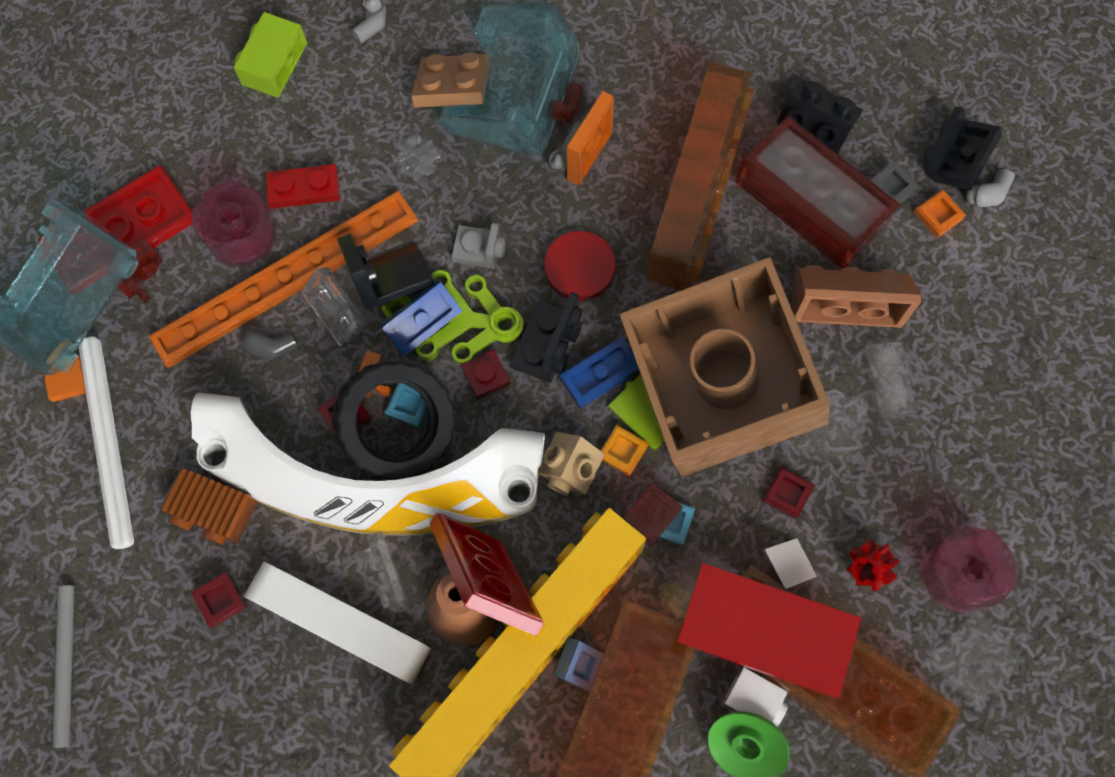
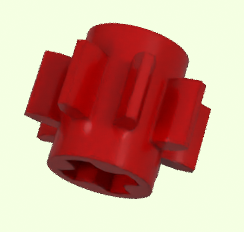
M869 539L862 547L856 546L849 552L850 557L855 561L846 569L852 573L853 578L857 581V586H871L873 592H876L883 586V583L889 585L897 578V575L891 569L900 561L894 558L889 550V544L884 546L875 545L874 541Z

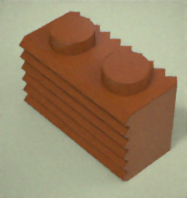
M181 467L160 510L170 516L168 523L186 531H190L192 525L205 530L202 537L224 546L226 539L237 544L239 543L258 502L246 493Z

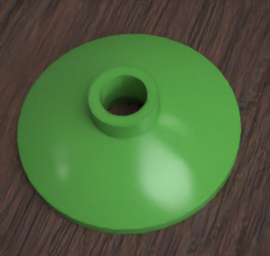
M747 711L728 712L714 721L708 733V747L712 757L724 771L733 777H779L787 768L790 758L788 742L781 730L763 716Z

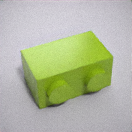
M263 12L258 23L252 26L249 40L243 51L236 55L233 68L243 86L279 98L307 45L301 25Z

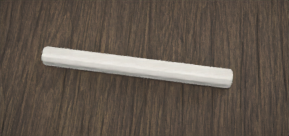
M90 336L79 340V354L110 546L115 549H124L134 544V537L102 345L99 339Z

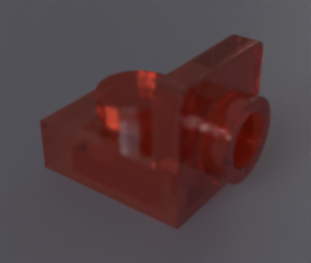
M142 238L110 267L119 278L114 284L129 299L137 295L146 303L150 298L137 284L142 280L151 278L157 272L158 265L163 260Z
M652 483L623 519L647 538L645 544L652 549L659 537L680 514L683 506Z

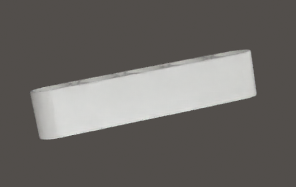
M264 561L243 596L413 685L432 649Z

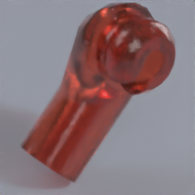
M568 83L563 102L556 101L551 107V118L559 120L560 124L570 123L579 112L584 88L576 83Z

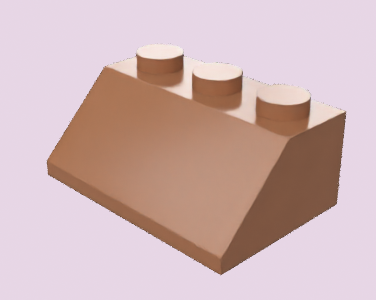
M810 265L798 268L792 281V312L797 322L902 328L921 303V293L911 275L901 274L893 269L863 272L855 267H846L840 270H824L822 266Z

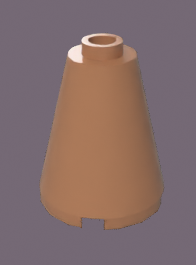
M450 571L445 572L434 582L428 593L426 612L431 627L441 638L453 644L467 646L482 642L495 632L500 621L465 607L462 600L455 601L460 594Z

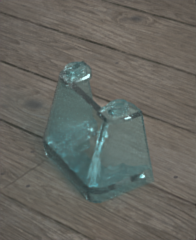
M554 3L484 6L475 28L476 37L486 50L485 54H489L490 70L483 104L444 106L438 122L447 132L456 136L523 155H541L549 141L578 61L579 45L577 38Z
M51 197L41 212L50 220L49 226L42 225L38 230L44 236L6 294H0V346L45 375H55L60 371L65 373L73 366L78 356L75 353L122 280L129 278L139 263L135 259L137 251L74 204Z

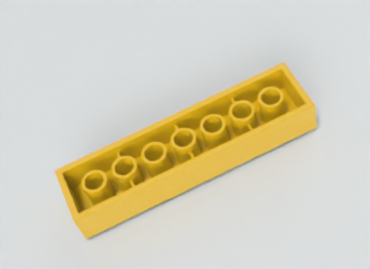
M608 508L602 516L596 512L582 528L584 532L582 540L576 546L570 542L557 557V569L549 577L544 573L529 591L544 622L537 636L503 622L506 629L497 639L490 636L475 654L479 660L470 671L463 668L450 682L448 688L452 692L444 702L439 703L436 700L420 718V721L424 724L415 735H405L391 752L395 759L389 767L400 777H455L567 643L568 638L572 637L642 553L647 538L611 508Z

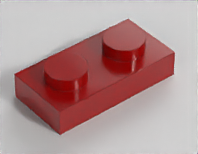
M336 164L266 172L267 201L270 209L340 201L338 168Z

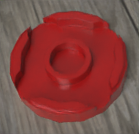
M572 231L558 237L549 246L544 258L545 276L551 289L566 299H569L571 292L579 295V301L592 297L596 298L609 288L615 275V255L610 245L599 235L587 231Z

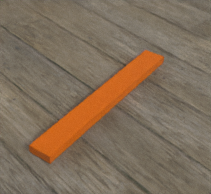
M398 190L148 337L165 366L170 368L347 264L337 238L351 234L356 247L363 244L367 252L418 222L417 216Z

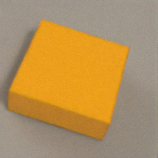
M616 425L601 449V452L605 454L602 461L630 477L648 448L649 443Z

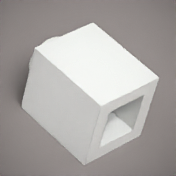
M743 667L738 670L721 706L731 712L747 711L758 714L778 726L788 709V704L783 702L788 692Z

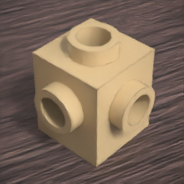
M556 432L549 447L544 452L541 468H538V474L549 481L547 486L559 494L568 496L569 492L586 495L605 454L581 436Z

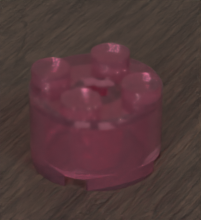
M223 182L212 186L203 194V200L198 206L195 205L193 210L192 222L197 235L217 260L225 265L243 266L251 264L271 252L276 235V226L272 215L258 192L245 187L244 184L239 182Z
M965 528L953 532L933 545L924 562L923 579L928 592L939 604L955 612L974 613L997 605L1014 590L1017 585L1016 564L1012 552L995 531ZM964 567H970L973 571V574L967 575L964 571Z

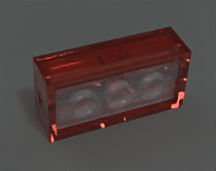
M789 116L743 158L734 181L841 269L848 267L885 229L901 205Z

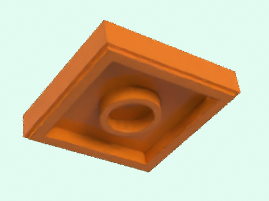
M602 91L567 146V180L577 186L582 183L612 135L614 96Z

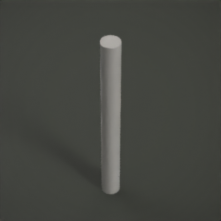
M72 585L58 586L52 748L70 747L75 587Z

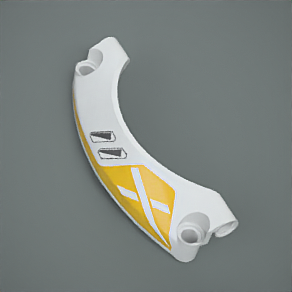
M198 392L192 402V439L198 443L197 461L199 465L215 478L236 490L250 495L257 502L307 522L360 534L426 535L434 534L430 522L436 513L444 514L475 528L526 514L535 507L537 502L538 467L541 468L545 433L501 428L476 449L440 469L399 480L364 481L337 477L315 470L296 461L278 449L255 425L240 397ZM221 451H226L224 461L217 466H212L214 456ZM516 487H525L530 491V495L523 502H514L509 498L510 492Z

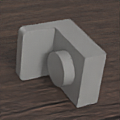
M492 223L490 230L458 225L451 257L452 262L495 269L497 257L503 258L506 247V237L501 236L500 224Z

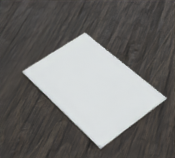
M797 538L765 549L785 589L817 577Z

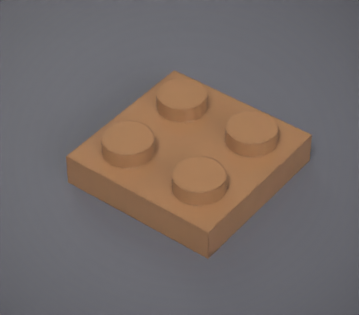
M468 52L457 56L433 54L428 57H421L411 95L414 108L483 104L490 70L489 54Z

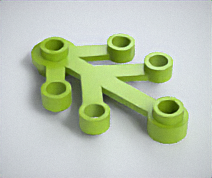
M437 270L431 274L434 282L439 277L447 279L444 287L462 309V312L449 321L447 326L416 347V352L419 354L420 359L424 361L435 359L440 348L470 328L485 330L469 342H460L453 347L452 357L459 366L468 362L471 358L474 359L475 354L494 341L508 343L516 340L521 335L524 327L521 314L514 308L501 307L487 289L486 280L482 276H470L465 282V289L469 297L479 300L488 314L476 313L471 310L453 286L448 272ZM474 282H479L483 287L480 291L474 292L470 290V285ZM408 295L392 300L387 305L382 306L387 319L394 315L392 310L395 306H405L410 302ZM505 320L512 323V327L506 331L499 328V324ZM425 344H431L434 346V349L429 354H423L421 347ZM461 349H466L470 352V355L466 359H459L456 356L457 352Z

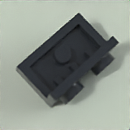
M801 79L789 94L777 124L837 154L859 120L863 109L857 107L849 98L838 97L826 91L817 82Z
M956 106L950 118L944 120L940 135L935 144L931 145L926 152L925 165L928 167L930 179L936 183L972 190L1002 136L1000 126L966 120L964 108Z

